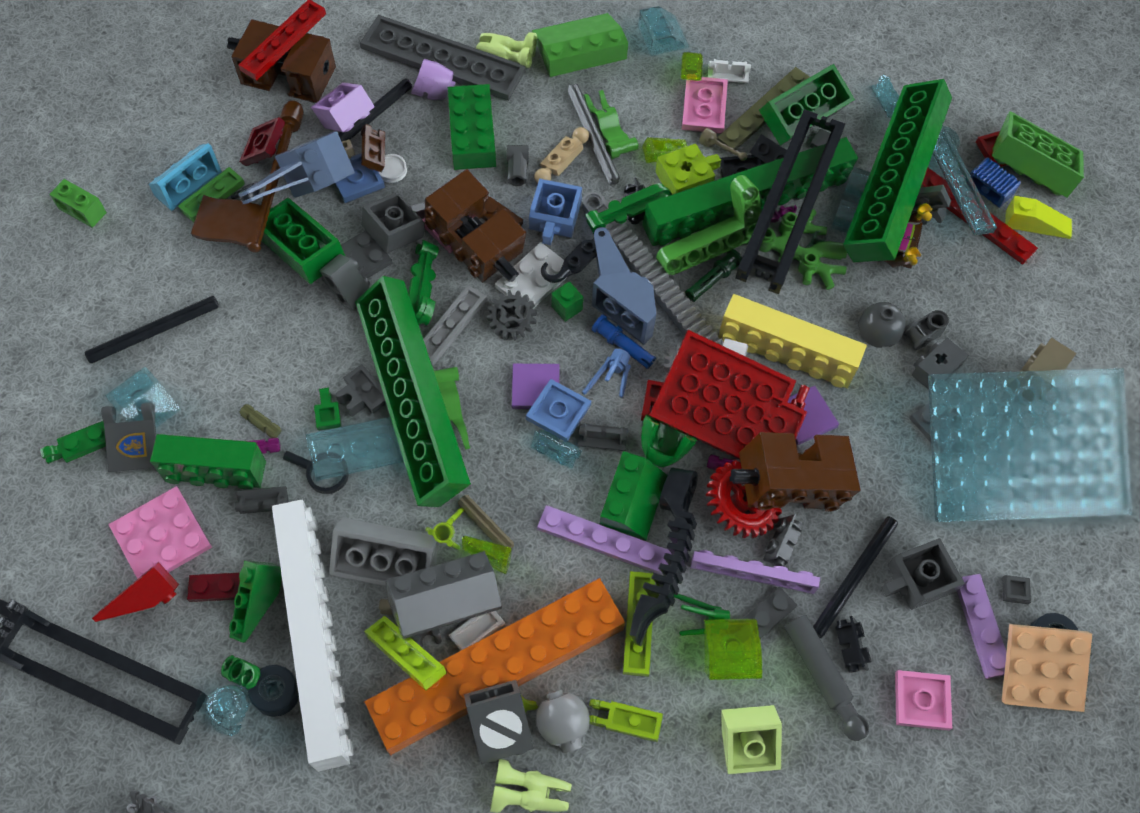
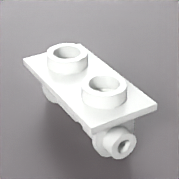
M714 59V61H709L708 77L728 79V82L749 83L751 64H747L746 61H733L732 65H730L728 61Z

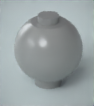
M562 689L546 694L548 699L542 701L536 714V725L540 735L549 744L560 746L562 753H568L583 746L581 738L586 734L590 722L589 712L585 703L575 694L563 693Z

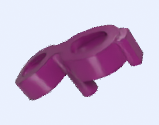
M794 205L786 208L780 206L779 211L775 210L771 222H778L780 217L788 212L796 213L797 206Z

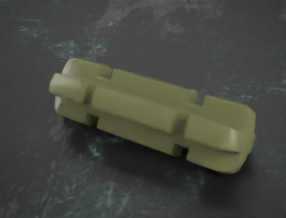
M245 404L240 409L239 413L243 418L250 420V423L262 432H266L269 437L277 438L281 434L282 430L277 424L272 423L262 413L254 410L251 405Z

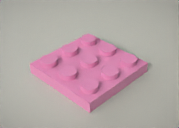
M177 486L108 524L137 579L157 562L168 572H171L212 548Z

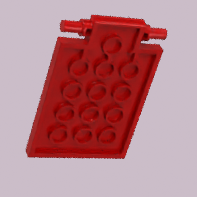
M688 330L650 411L649 417L740 460L739 452L760 432L793 433L796 440L807 414V411L804 410L806 405L804 401L810 388L801 385L796 398L792 399L791 403H788L796 380Z

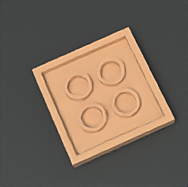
M1009 624L1002 702L1007 705L1084 712L1092 633L1088 631Z

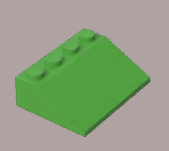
M609 13L532 30L533 33L537 34V46L549 77L627 59L628 41L622 27Z
M1011 111L1007 114L993 147L992 156L995 161L1011 166L1016 173L1020 175L1025 174L1038 185L1043 184L1050 188L1052 193L1068 198L1084 178L1083 151Z

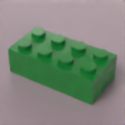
M832 64L770 100L759 109V112L781 146L792 139L804 109L818 114L817 119L821 120L822 116L828 118L845 108L855 98L836 66Z
M490 84L448 87L454 170L497 167Z
M289 197L270 209L261 241L309 284L322 277L319 270L337 255L342 254L345 256L339 240Z
M163 434L156 435L150 459L151 464L167 483L179 484L180 481L189 482L194 486H203L204 483L219 488H228L231 485L238 486V488L243 490L253 489V487L261 488L266 460L256 442Z

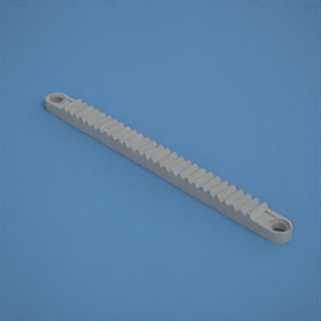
M597 192L587 193L583 197V210L586 214L593 210L600 213L608 209L609 203ZM589 201H597L599 205L597 207H590L587 203ZM613 221L607 224L605 228L608 229L625 263L633 272L647 278L651 282L655 300L685 336L686 332L690 330L723 346L722 338H718L716 331L713 332L712 326L707 324L706 319L701 317L699 311H696L695 305H691L690 299H686L684 292L680 291L679 286L674 284V280L669 278V274L664 272L662 266H659L658 260H654L653 254L648 252V248L643 246L642 241L638 240L637 235L633 234L632 229L628 228L627 223L618 224Z

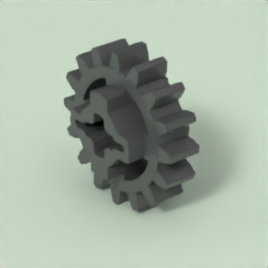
M508 290L507 296L499 293V300L492 299L494 307L488 306L487 309L492 314L487 315V319L491 321L489 326L492 330L495 329L497 336L503 333L504 340H507L509 335H511L515 341L519 334L523 338L525 337L524 331L532 332L530 324L537 323L536 319L533 318V316L537 315V311L533 309L535 307L534 302L529 301L527 294L521 297L520 291L512 295L511 290ZM525 308L527 310L526 319H524V317L522 316V314L525 312ZM498 312H501L502 316L499 319L500 322L498 323ZM507 313H511L512 315L516 313L517 318L513 316L508 317Z

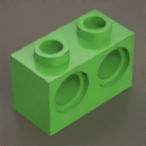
M63 179L49 194L59 210L91 228L107 213L98 197L66 179Z

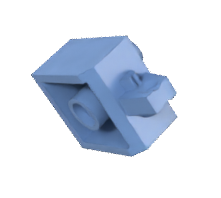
M539 179L530 208L529 229L543 232L542 244L551 245L554 234L572 238L582 202V187Z

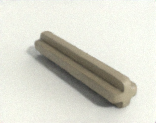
M464 495L459 499V507L464 509V512L503 553H508L514 547V542L469 495Z

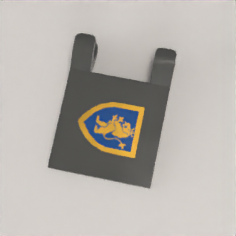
M154 403L141 404L143 420L116 423L115 407L105 406L101 408L105 429L108 472L154 468L150 462L156 439V409Z

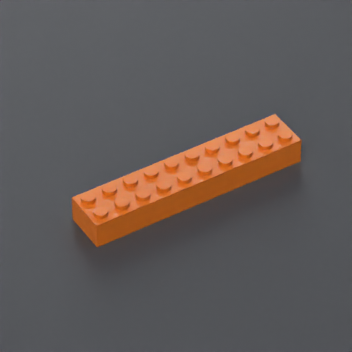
M599 578L440 661L447 674L427 690L423 689L410 677L364 702L388 753L392 755L467 715L468 711L464 694L513 680L517 681L519 687L623 631L625 621Z

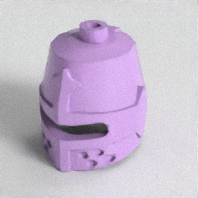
M424 59L411 94L422 97L424 92L428 93L427 99L444 100L448 95V87L455 86L456 83L452 81L453 71L437 62Z

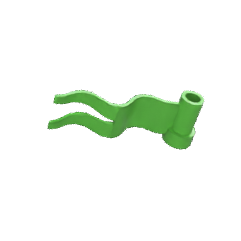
M599 90L603 110H597L589 95L584 94L583 96L590 112L595 113L603 138L608 141L606 148L611 159L619 157L620 154L638 150L637 139L635 137L629 139L627 134L623 132L619 124L617 111L614 107L608 105L604 91Z
M457 367L434 370L449 419L457 427L465 450L470 449L467 429L462 417L459 394L455 381H459Z

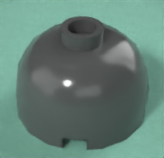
M878 302L871 304L863 311L858 327L861 337L868 344L882 348V346H894L900 341L906 323L902 311L896 305L889 302Z

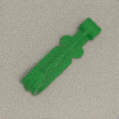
M662 183L653 184L622 198L621 203L617 200L611 201L608 204V209L600 213L596 210L588 212L585 215L587 218L586 222L594 234L597 228H605L607 224L613 221L618 224L625 223L627 216L634 217L645 212L647 203L670 196L672 193Z
M422 240V245L418 243L415 249V253L419 255L418 263L413 264L410 268L412 275L415 277L410 280L408 294L418 325L427 326L433 316L436 301L430 299L432 290L430 282L436 278L435 271L431 269L432 261L438 255L439 247L425 240Z

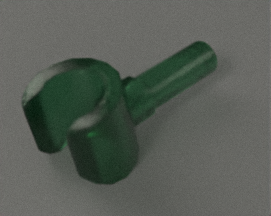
M816 231L813 234L810 243H808V245L804 248H809L819 242H824L826 240V237H824V239H818L817 237L821 231Z

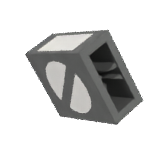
M516 680L464 694L481 765L495 763L499 759L512 755H522L534 749L521 693Z

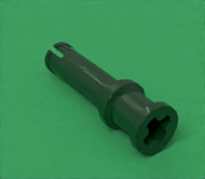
M735 249L727 251V255L723 259L714 262L713 268L685 291L687 298L695 302L721 278L729 277L731 271L739 267L743 258L741 254Z

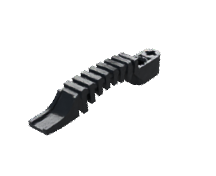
M672 467L662 489L660 508L671 511L675 518L674 521L669 520L667 524L671 529L667 537L672 543L668 542L666 548L671 554L665 553L663 557L668 565L662 563L659 565L658 569L663 575L656 573L652 575L651 579L656 585L645 582L642 587L648 596L641 594L634 613L630 636L635 645L642 646L646 631L652 621L666 614L670 605H674L675 599L673 596L674 594L678 595V584H681L683 581L682 573H685L687 569L685 562H688L690 558L688 551L691 552L692 549L691 540L694 541L695 538L693 529H696L697 526L693 513L688 512L698 481L696 471Z

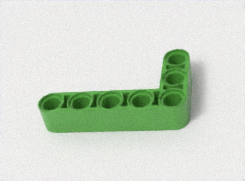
M737 176L730 185L734 210L733 217L671 243L657 252L656 259L666 273L669 275L678 274L750 241L762 209L759 190L746 176Z

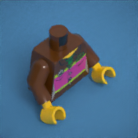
M924 203L920 205L917 212L911 214L895 260L884 261L892 268L903 266L912 269V266L917 264L918 260L916 257L921 256L917 249L922 232L923 222L921 221L922 219L930 221L932 218L930 213L932 208L929 204Z

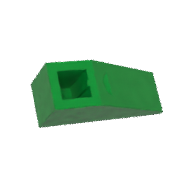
M244 560L243 568L239 574V589L234 600V615L229 625L230 638L245 643L280 592L282 581L280 565Z

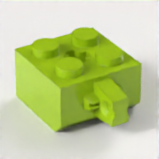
M695 143L657 157L655 173L661 183L669 188L673 195L714 181L715 174L713 171L720 168L721 159L718 154L707 157L703 156Z

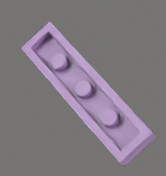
M976 574L962 577L965 584L957 593L985 678L1004 676L1006 649L981 575Z

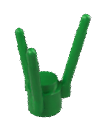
M674 594V598L701 607L681 605L682 610L705 615L706 625H710V628L680 631L679 634L681 636L719 635L720 630L727 631L730 620L729 610H724L722 607L712 606L681 594Z

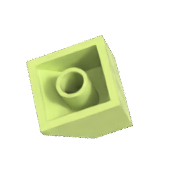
M775 706L721 710L722 737L727 773L737 774L781 770L782 723Z

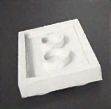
M540 242L514 266L515 270L519 273L515 280L508 282L503 276L495 283V288L505 296H507L508 290H511L512 295L520 291L521 297L527 294L529 301H533L536 307L563 282L551 283L544 280L541 276L542 265L545 262L548 263L546 272L549 275H556L561 270L564 260Z

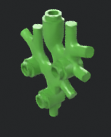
M812 209L803 233L826 235L827 227L812 224V220L817 213L816 210ZM788 212L782 216L779 225V232L782 235L776 237L774 231L768 228L759 251L769 252L770 250H775L782 256L797 215L793 212ZM824 241L809 248H803L798 245L793 259L800 262L798 271L803 275L802 283L810 285L812 283V275L816 273L822 278L827 290L834 288L835 285L831 274L845 275L847 266L825 264L820 262V258L836 260L846 258L847 251L843 243Z

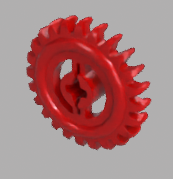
M734 460L732 464L726 462L723 467H718L715 471L716 473L710 476V479L714 481H710L707 484V488H712L713 490L708 491L705 496L714 498L707 503V506H716V509L711 512V516L720 514L721 516L717 524L726 521L724 531L729 530L733 526V536L739 534L741 530L743 532L742 538L748 537L750 532L752 534L751 538L765 535L767 531H771L774 528V524L779 522L778 515L782 514L781 508L759 510L758 508L748 507L745 486L733 484L729 478L731 476V469H742L741 464L737 460ZM749 510L752 514H746L744 512Z

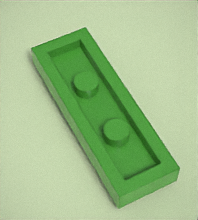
M228 167L179 204L178 207L194 223L203 195L217 199H227L244 186L245 182L243 178Z

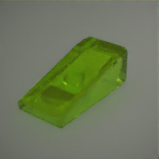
M683 52L681 79L695 81L702 79L703 55L701 53Z
M647 137L642 146L646 163L657 162V157L679 150L678 146L682 148L687 147L686 140Z
M468 536L462 537L463 550L471 555L485 551L491 566L507 574L511 561V547Z

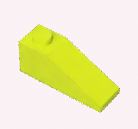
M1014 196L1006 209L1005 224L1012 229L1068 239L1072 237V219L1037 199Z

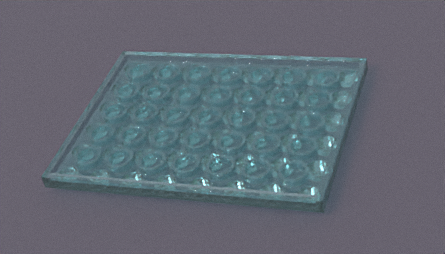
M1124 368L928 375L936 522L1132 515Z

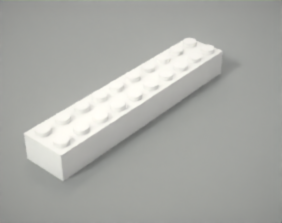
M302 499L272 506L308 763L319 772L350 764L349 756H353L351 739H348L345 734V729H349L347 713H344L341 707V703L345 702L343 687L339 686L337 677L341 676L339 662L335 660L333 654L334 651H337L335 637L331 635L329 629L330 626H333L331 612L328 611L325 603L329 601L327 587H324L323 580L321 579L325 577V570L318 556L322 552L320 541L316 539L315 531L318 530L316 517L312 514L311 507L307 508Z

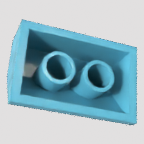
M209 143L199 145L149 184L154 196L171 211L222 172L212 146Z

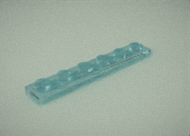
M942 129L935 145L933 156L973 235L994 233L997 226L947 129Z

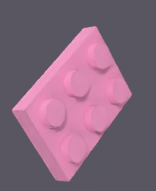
M687 75L681 130L703 132L706 128H709L715 133L721 134L724 132L728 79Z

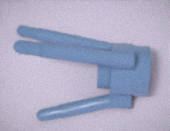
M614 349L611 357H607L605 363L587 384L582 393L587 394L609 367L605 377L607 382L614 372L621 373L623 371L619 397L623 398L628 372L631 368V365L628 364L630 360L629 353L622 349Z

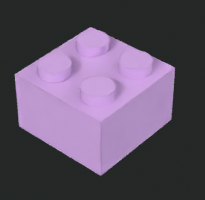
M341 83L311 108L325 129L347 132L354 127L356 121L366 118L370 114L369 111L375 106L362 85Z

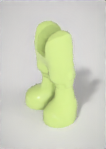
M529 32L524 41H516L508 36L482 33L476 49L525 66V68H530L532 57L536 53L537 34Z
M499 759L495 784L519 785L527 788V791L521 792L495 786L490 812H501L507 805H519L530 812L535 810L550 812L568 810V802L559 799H549L550 790L571 792V783L541 774L539 771L521 772L513 769L509 761Z

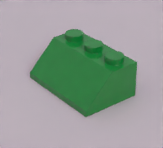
M623 451L600 516L599 525L646 541L668 475L647 458Z

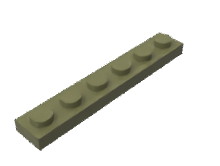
M795 67L717 137V141L737 150L766 123L759 109L770 100L810 78V76Z

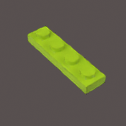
M630 571L623 662L624 675L649 677L653 621L646 631L642 646L635 645L630 636V630L641 594L648 596L647 592L642 588L644 583L647 582L655 585V582L651 579L653 573Z
M383 616L364 631L367 638L423 689L427 690L447 674L444 666L412 638L403 639L398 626L386 616Z

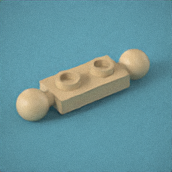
M583 127L576 128L572 135L573 138L565 136L540 163L541 169L535 172L534 179L537 184L539 179L551 181V174L559 176L584 149L583 144L589 139L587 129Z

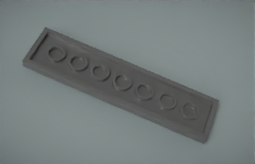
M379 14L360 42L361 49L417 69L421 68L424 59L437 62L453 71L452 81L465 86L490 84L491 95L508 101L526 71L525 66Z

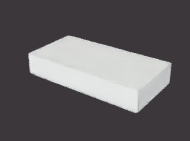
M496 611L468 619L450 633L449 638L461 651L494 634L505 625V622Z

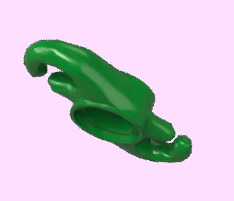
M233 655L227 657L221 667L222 677L247 689H251L257 684L261 674L259 667L241 658H235Z

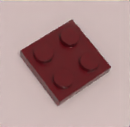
M277 117L254 127L239 162L244 166H249L271 158L275 154L276 144L283 134L282 129L285 121Z

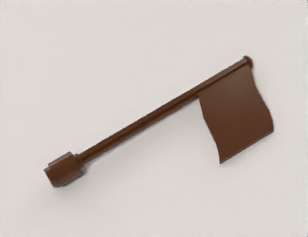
M288 101L283 106L280 118L285 121L275 156L287 151L292 132L300 129L304 110L297 101ZM274 158L270 174L280 169L276 158ZM279 178L267 184L265 191L276 188ZM275 192L263 196L261 205L251 202L243 204L241 200L217 199L203 195L191 231L192 236L205 241L234 243L247 247L253 253L259 252Z

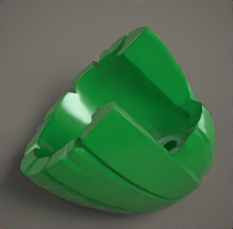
M646 415L641 431L642 450L645 458L658 467H666L678 462L692 449L697 441L696 438L652 419L649 415Z

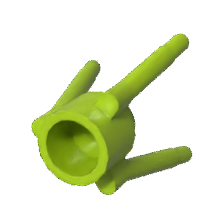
M460 507L447 522H441L433 529L426 527L425 531L429 535H433L437 542L446 543L447 546L459 550L460 546L452 540L455 534L452 524L462 514L464 509Z

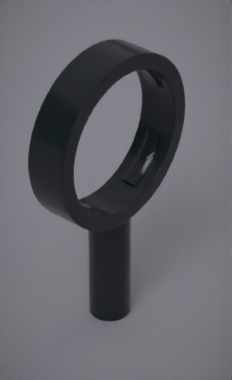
M286 451L283 456V460L306 469L308 483L316 492L322 494L335 493L342 489L348 481L349 470L347 464L341 456L335 453H322L311 461L289 451ZM326 459L340 462L343 466L344 474L336 485L324 488L314 484L311 473L317 463Z

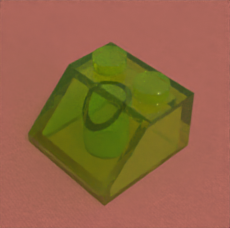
M756 619L704 620L705 673L709 680L762 679V649Z

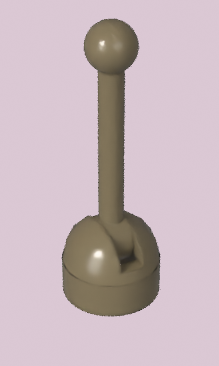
M706 128L702 132L699 139L700 144L707 147H712L716 144L737 155L741 161L747 159L745 152L740 153L717 141V135L713 130Z

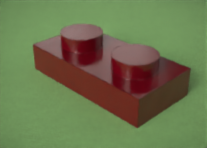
M240 573L189 575L187 600L189 602L235 600L240 584Z

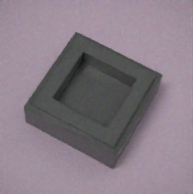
M1010 575L1002 577L1003 601L1021 604L1031 603L1030 578Z

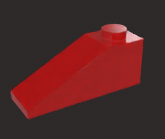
M157 562L98 611L92 619L98 622L153 608L161 601L165 605L176 596L174 590L178 587L179 583Z

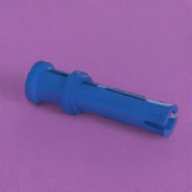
M601 315L592 326L591 330L594 333L598 332L607 339L608 344H615L628 352L632 358L646 369H649L656 360L655 356L626 336L620 326L616 327L608 321L606 315Z

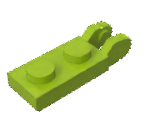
M596 699L590 700V707L609 711L608 719L589 715V724L606 727V730L658 742L663 719L662 713L613 701L609 703Z

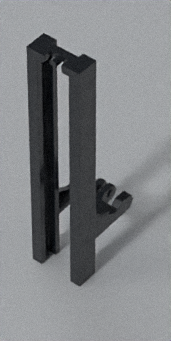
M805 109L735 279L746 282L752 268L756 269L755 276L759 278L764 271L763 279L767 281L771 275H774L768 291L776 294L780 293L846 125V123L831 119L830 123L826 122L827 117L822 116L821 120L817 119L818 114ZM811 124L831 131L781 259L777 262L760 256L758 253Z
M0 599V615L4 616L0 617V625H2L0 628V662L178 745L181 744L189 730V723L194 721L196 711L199 712L207 697L204 692L53 624L12 599L9 603ZM22 625L183 698L192 704L179 727H176L20 655L8 647Z

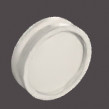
M397 154L385 155V167L382 173L379 172L382 180L388 183L402 180L407 173L405 160Z

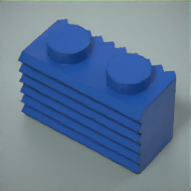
M989 158L984 159L973 169L965 182L999 208L1015 194L1021 184L1014 175L1007 173L1006 170L1000 168L998 163Z

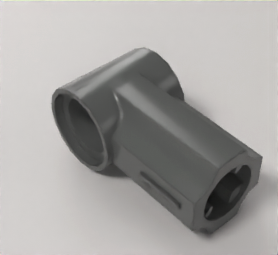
M507 145L508 183L513 186H522L527 183L529 145Z

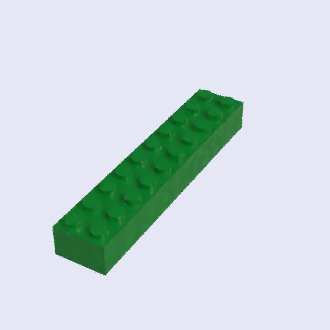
M945 79L903 86L843 243L853 263L895 260L952 100Z
M847 137L839 140L819 192L826 190L832 185L840 186L848 180L858 157ZM826 144L799 152L779 200V206L788 203L791 199H802L806 196ZM784 158L647 203L642 226L652 246L659 244L660 246L667 245L673 239L679 237L683 239L694 232L701 231L733 217L734 210L730 185L737 176H746L758 188L761 209H763Z
M382 276L355 303L417 506L441 507L471 485L405 282Z

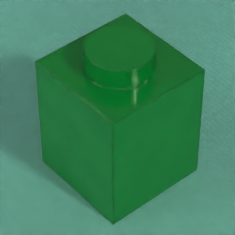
M569 281L551 293V307L566 322L583 310L584 297Z

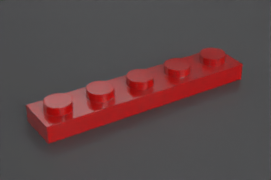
M307 0L239 64L240 71L257 81L326 15L325 8L312 0Z

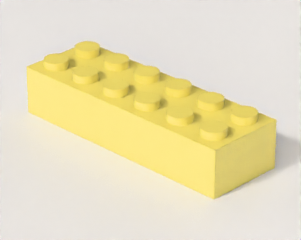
M733 294L726 309L718 338H722L723 342L726 338L748 344V353H758L765 356L769 361L781 362L792 370L804 371L815 379L822 378L831 382L835 387H845L847 389L859 368L867 347L864 343Z

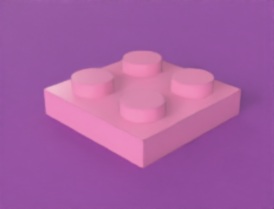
M897 670L895 672L896 725L951 730L950 675Z

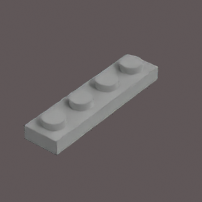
M468 285L424 337L423 340L432 367L486 303V295Z

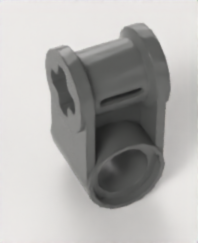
M941 310L932 311L926 316L909 323L905 327L903 334L907 335L915 344V350H919L943 334L949 323V317Z

